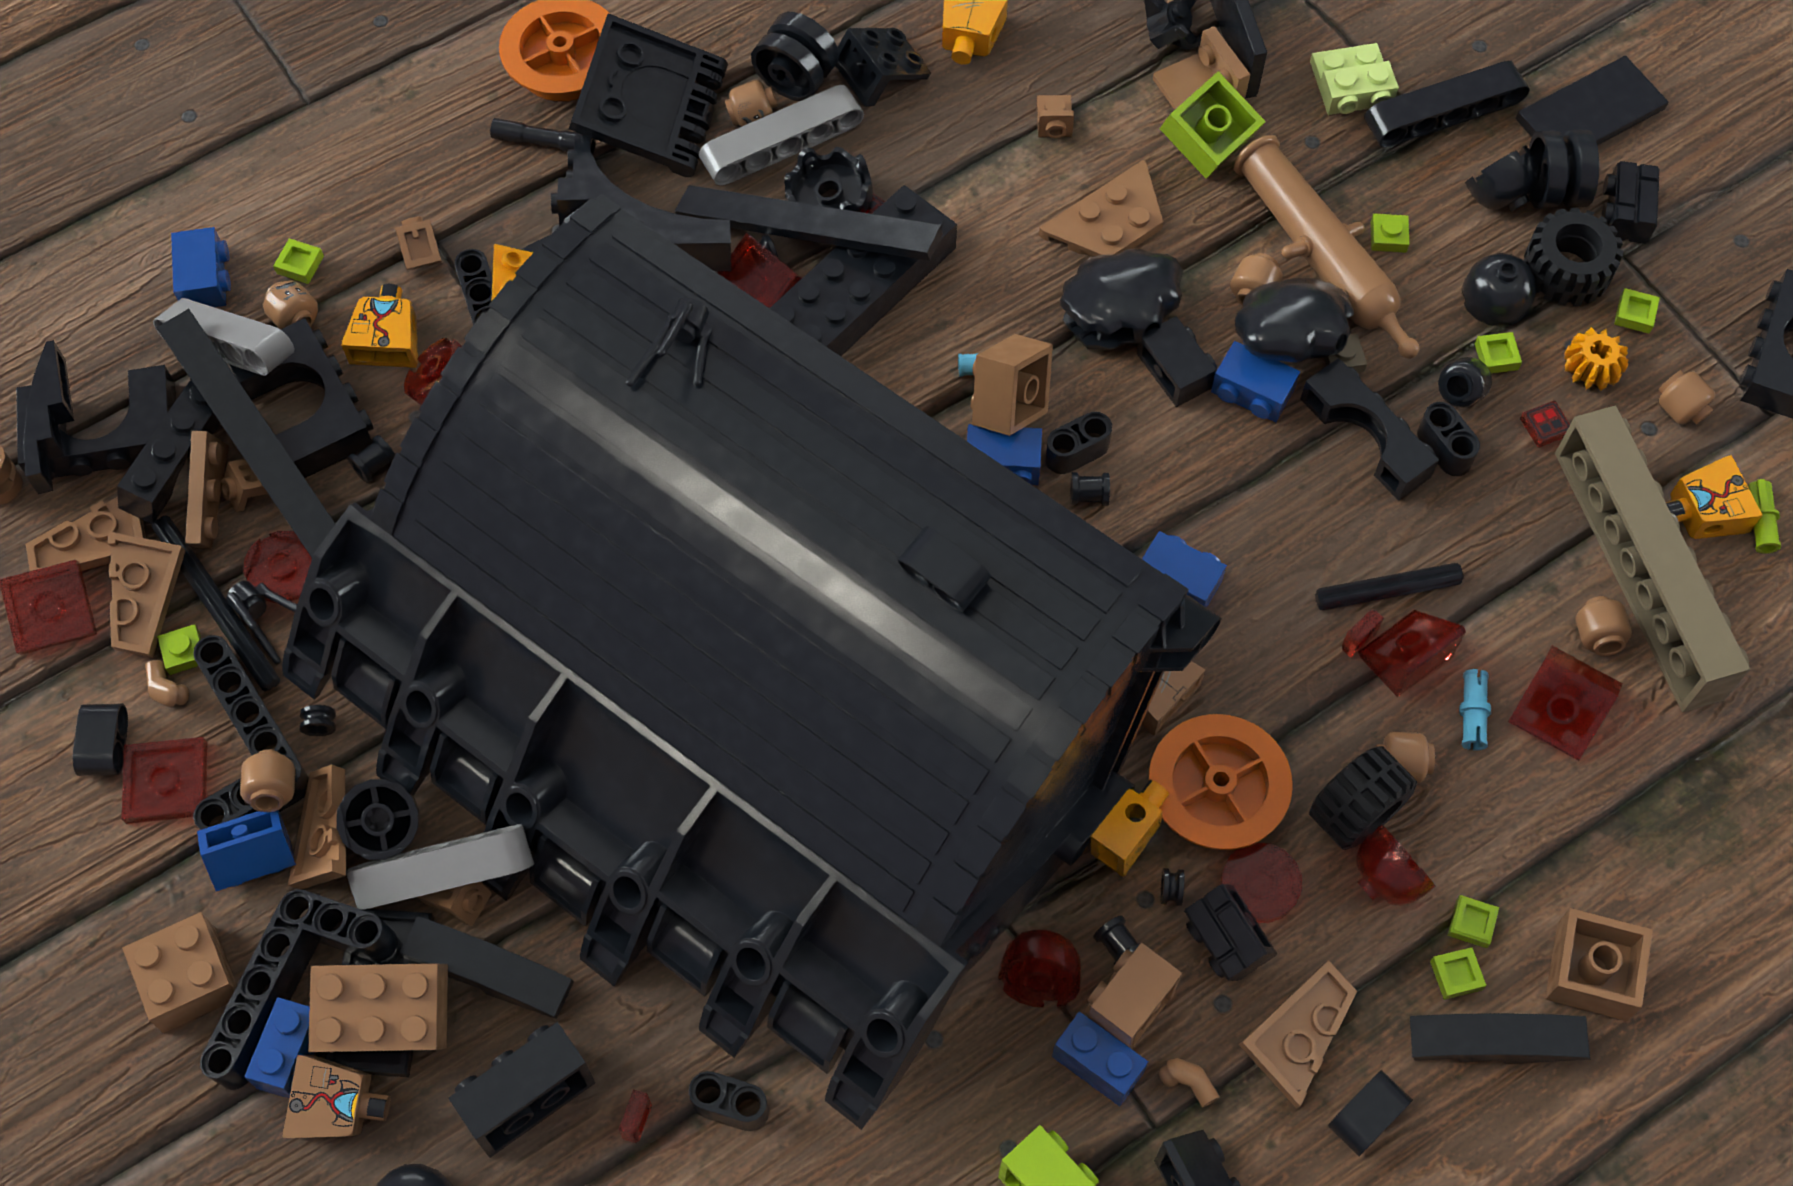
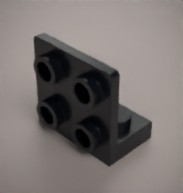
M848 28L838 45L839 61L835 66L864 106H875L890 80L928 79L931 75L930 70L924 64L923 58L915 52L906 40L905 34L897 28Z

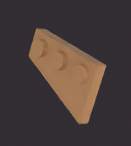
M192 431L185 543L197 549H212L213 539H216L218 534L217 515L221 497V479L224 478L229 449L228 444L207 431Z
M118 497L105 504L103 501H100L90 507L91 512L74 522L65 521L25 544L31 578L35 583L110 564L111 546L108 544V531L146 538L143 520L119 509Z
M108 531V544L111 546L109 578L112 581V601L110 602L111 647L116 651L153 658L158 643L157 636L161 633L186 550L180 545Z
M331 764L309 774L294 850L296 865L291 866L288 886L302 890L346 876V845L342 842L336 828L337 810L345 796V769Z
M1329 960L1324 962L1238 1044L1295 1108L1302 1105L1312 1078L1318 1072L1324 1060L1323 1056L1333 1036L1337 1034L1357 993V990Z

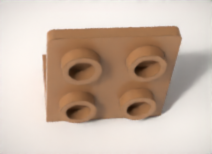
M1213 26L1202 32L1198 54L1153 74V81L1175 110L1218 71L1245 99L1250 73L1216 27Z

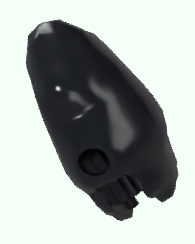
M1127 249L1115 255H1098L1088 258L1080 264L1077 274L1064 283L1063 295L1060 299V306L1066 311L1063 316L1064 324L1087 349L1115 350L1125 344H1140L1146 331L1156 326L1160 329L1163 318L1176 310L1180 305L1182 298L1180 283L1183 274L1180 263L1176 258L1168 254L1150 253L1142 249Z
M1317 278L1286 279L1284 281L1270 282L1250 291L1244 299L1243 309L1235 317V330L1243 340L1245 348L1258 358L1293 363L1303 362L1306 359L1337 355L1344 350L1351 334L1347 318L1354 315V309L1350 303L1348 293L1329 282L1321 281Z

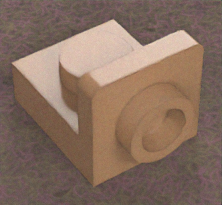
M1037 95L1038 137H1072L1074 111L1072 110L1071 95Z
M422 217L409 218L401 222L402 226L395 228L407 271L442 263L430 219L423 221Z
M245 459L228 462L225 476L221 479V491L224 498L230 500L236 512L244 511L247 498L268 493Z
M481 882L417 898L424 904L453 914L464 924L473 926L490 898L491 891Z

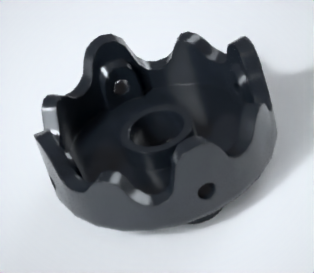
M835 147L831 153L826 155L817 154L813 148L803 149L799 153L795 168L791 172L786 173L784 178L786 201L862 213L867 211L872 201V181L864 157L861 154L854 157L841 147ZM829 189H835L838 191L832 197L821 196Z

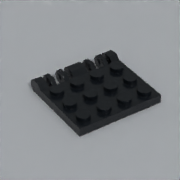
M608 13L569 130L668 166L673 173L680 176L692 177L698 165L697 159H699L700 147L694 143L700 144L703 141L705 142V132L709 129L714 113L713 105L717 103L718 99L717 93L712 90L721 88L728 63L722 57Z

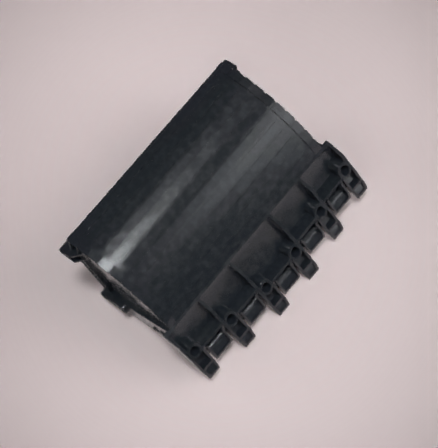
M600 194L594 199L590 198L579 209L564 219V222L542 243L543 248L540 251L536 249L515 272L516 277L514 280L511 281L509 279L488 305L490 307L488 312L481 314L465 336L464 340L466 342L462 348L458 346L441 372L443 377L440 382L436 381L419 409L421 414L419 417L414 418L401 442L400 447H402V450L396 453L384 479L386 485L380 489L374 508L366 511L357 503L350 504L315 551L295 610L287 647L284 650L283 676L314 700L320 695L327 681L332 676L333 687L337 692L386 729L381 749L378 751L376 774L380 779H390L400 783L414 796L430 773L431 782L486 825L484 833L522 824L534 865L510 875L482 882L507 901L529 872L530 883L585 927L589 925L587 933L583 938L580 960L611 985L615 986L620 981L624 973L638 957L640 951L647 945L648 953L704 997L712 989L709 999L703 1008L699 1031L733 1058L738 1055L767 1016V1028L826 1074L833 1069L844 1049L845 1052L830 1079L825 1102L862 1130L896 1088L921 1050L957 983L988 952L993 942L1010 926L1064 862L1072 866L1090 846L1092 834L1129 788L1134 790L1135 785L1121 776L1120 772L1164 672L1183 671L1214 635L1222 618L1188 596L1187 592L1189 589L1166 573L1163 574L634 218L621 209V206ZM686 297L703 303L709 310L706 324L710 325L713 330L707 343L701 385L695 386L693 384L698 339L695 338L690 343H684L675 339L664 356H659L657 353L632 387L627 386V379L664 327L668 316L672 315L677 302L681 298ZM925 526L933 528L980 562L991 574L989 581L963 612L956 610L916 581L897 562Z

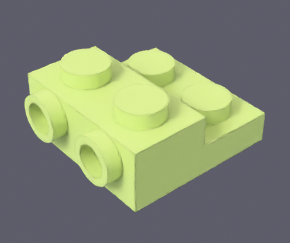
M1377 43L1315 52L1311 55L1310 63L1328 115L1338 113L1349 114L1357 110L1369 109L1373 105L1397 95L1399 87L1389 61H1383Z

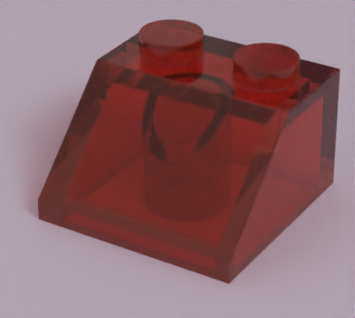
M1552 645L1508 722L1579 761L1616 701L1623 683Z

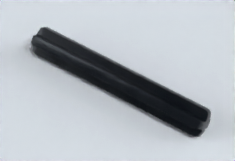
M1445 564L1319 588L1316 591L1315 599L1320 610L1334 609L1460 585L1464 579V574L1460 564Z

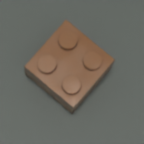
M1014 334L977 354L973 364L975 380L974 394L971 398V409L973 410L972 425L1011 436L1048 413L1053 344Z
M1570 908L1557 923L1545 1000L1628 1021L1642 1008L1653 929Z
M202 912L122 947L148 1020L162 1033H166L228 1004L237 987L216 929Z
M1142 942L1134 952L1127 949L1113 967L1115 972L1109 980L1110 983L1107 984L1104 981L1099 983L1088 999L1090 1003L1085 1009L1089 1019L1131 1049L1134 1048L1174 996L1182 976V972Z

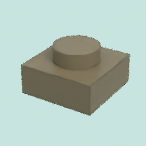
M1358 334L1349 335L1347 345L1340 353L1324 357L1326 366L1340 358L1347 366L1355 369L1357 373L1365 372L1367 361Z

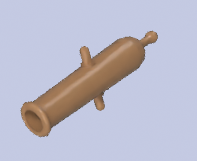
M1264 135L1252 141L1235 159L1233 170L1239 176L1247 178L1294 242L1283 247L1281 251L1282 256L1285 259H1292L1298 256L1304 257L1322 281L1329 282L1348 293L1350 303L1354 309V315L1349 318L1355 324L1367 330L1382 328L1397 343L1398 351L1402 357L1406 359L1416 357L1420 351L1419 343L1414 338L1408 337L1396 318V314L1401 306V298L1396 286L1354 238L1364 233V224L1361 222H1354L1348 225L1342 223L1279 149L1280 141L1275 135Z

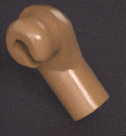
M152 660L145 664L147 688L152 700L169 707H173L175 704L184 705L189 699L187 686L183 684L176 685L175 682L167 679L164 661Z
M1173 1058L1168 1060L1167 1065H1164L1159 1070V1077L1164 1085L1172 1087L1181 1083L1189 1086L1202 1108L1211 1105L1220 1098L1203 1068L1197 1064L1180 1058Z

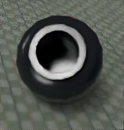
M1473 357L1460 358L1447 365L1441 372L1438 380L1439 392L1442 398L1450 405L1458 408L1470 407L1484 399L1492 385V376L1487 365Z

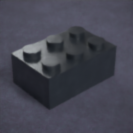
M558 1022L551 1027L544 1025L536 1029L527 1038L528 1043L515 1052L508 1050L500 1054L491 1063L492 1068L479 1077L473 1075L460 1082L454 1090L456 1093L448 1098L489 1158L596 1083L586 1062Z

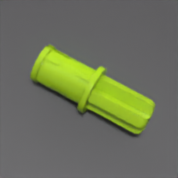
M1758 479L1751 482L1748 486L1763 515L1754 526L1755 549L1758 553L1768 554L1781 549L1777 528V520L1780 518V513L1774 506L1772 483L1765 481V479Z

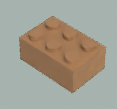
M448 964L311 966L308 1052L446 1049Z

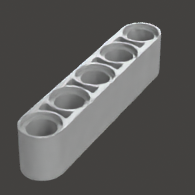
M837 85L710 140L700 149L699 158L715 184L726 185L800 153L805 148H811L855 128L861 123L864 112L845 85Z
M181 298L153 320L154 327L157 330L156 327L189 308L227 364L266 376L291 356L295 350L290 338L277 327L186 298Z
M517 824L400 853L385 860L368 861L347 869L346 875L357 908L365 910L510 875L533 866L534 861L522 824Z

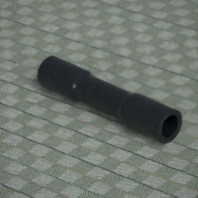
M499 118L492 120L490 128L492 139L558 148L565 152H568V149H574L575 135H583L567 130L557 131L529 126L522 122ZM589 137L590 150L593 155L596 139Z

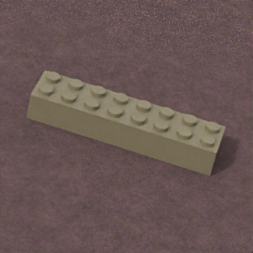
M1616 405L1575 416L1555 455L1682 713L1724 701L1750 671L1747 653L1738 645L1731 632L1730 620L1725 613L1721 612L1714 598V590L1711 583L1704 579L1697 565V557L1693 548L1687 546L1680 532L1678 518L1670 512L1663 499L1662 487L1657 481H1654L1647 467V459L1644 452L1637 448L1631 436V428L1628 421L1622 418Z

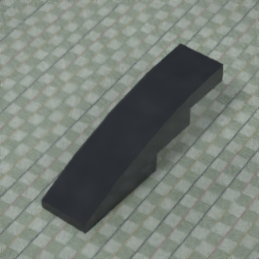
M54 340L45 343L33 376L26 407L23 441L25 477L38 494L53 491L49 459L64 456L60 424L75 421L66 359Z
M417 916L399 952L405 959L420 964H448L449 978L480 988L489 996L554 1019L558 1018L574 983L571 978L534 961L420 916Z
M1515 1013L1410 1016L1412 1057L1415 1061L1458 1059L1462 1063L1502 1060L1504 1064L1591 1060L1586 1016Z

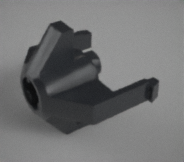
M1144 0L1149 37L1156 48L1159 49L1172 43L1190 51L1200 46L1202 34L1196 37L1190 30L1192 25L1190 10L1197 0H1172L1168 3L1164 0Z

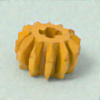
M1591 327L1585 334L1578 333L1573 337L1571 344L1568 345L1564 353V359L1567 360L1565 371L1574 373L1572 376L1573 382L1579 380L1585 382L1586 390L1593 384L1600 391L1606 388L1608 384L1614 386L1615 383L1619 382L1622 373L1628 367L1629 360L1626 358L1628 347L1619 345L1620 336L1613 338L1607 336V329L1597 334Z

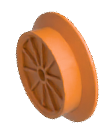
M537 0L526 5L511 17L501 33L499 53L503 67L515 82L541 98L551 101L579 99L609 12L590 0Z
M1208 714L1180 723L1160 741L1153 754L1149 768L1148 781L1153 780L1159 783L1169 792L1168 797L1159 808L1163 812V821L1185 840L1205 848L1233 850L1261 841L1281 823L1291 802L1293 790L1292 773L1281 747L1259 726L1231 715Z

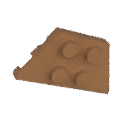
M1144 160L1140 161L1039 227V236L1046 241L1052 237L1067 243L1068 249L1093 257L1098 255H1115L1127 249H1134L1161 231L1163 219L1146 162Z

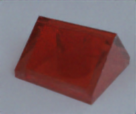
M1413 610L1359 650L1358 653L1360 658L1396 697H1399L1452 657L1466 631L1462 625Z

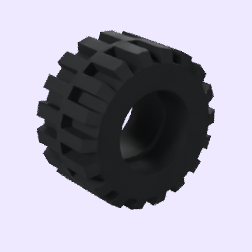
M1571 208L1570 212L1560 209L1556 211L1555 215L1550 213L1544 217L1543 222H1539L1524 254V262L1530 266L1536 279V293L1542 292L1545 294L1544 299L1551 301V299L1558 300V305L1566 306L1567 302H1571L1573 306H1581L1583 300L1589 304L1595 301L1597 296L1601 297L1605 293L1623 257V250H1621L1622 240L1619 237H1615L1618 231L1614 226L1609 227L1607 225V219L1602 216L1597 218L1593 216L1595 212L1589 210L1583 213L1580 212L1579 208ZM1560 252L1575 254L1584 262L1569 260Z
M1378 746L1362 753L1343 768L1314 799L1309 815L1342 850L1354 848L1377 832L1406 804L1415 791L1417 781L1383 746Z

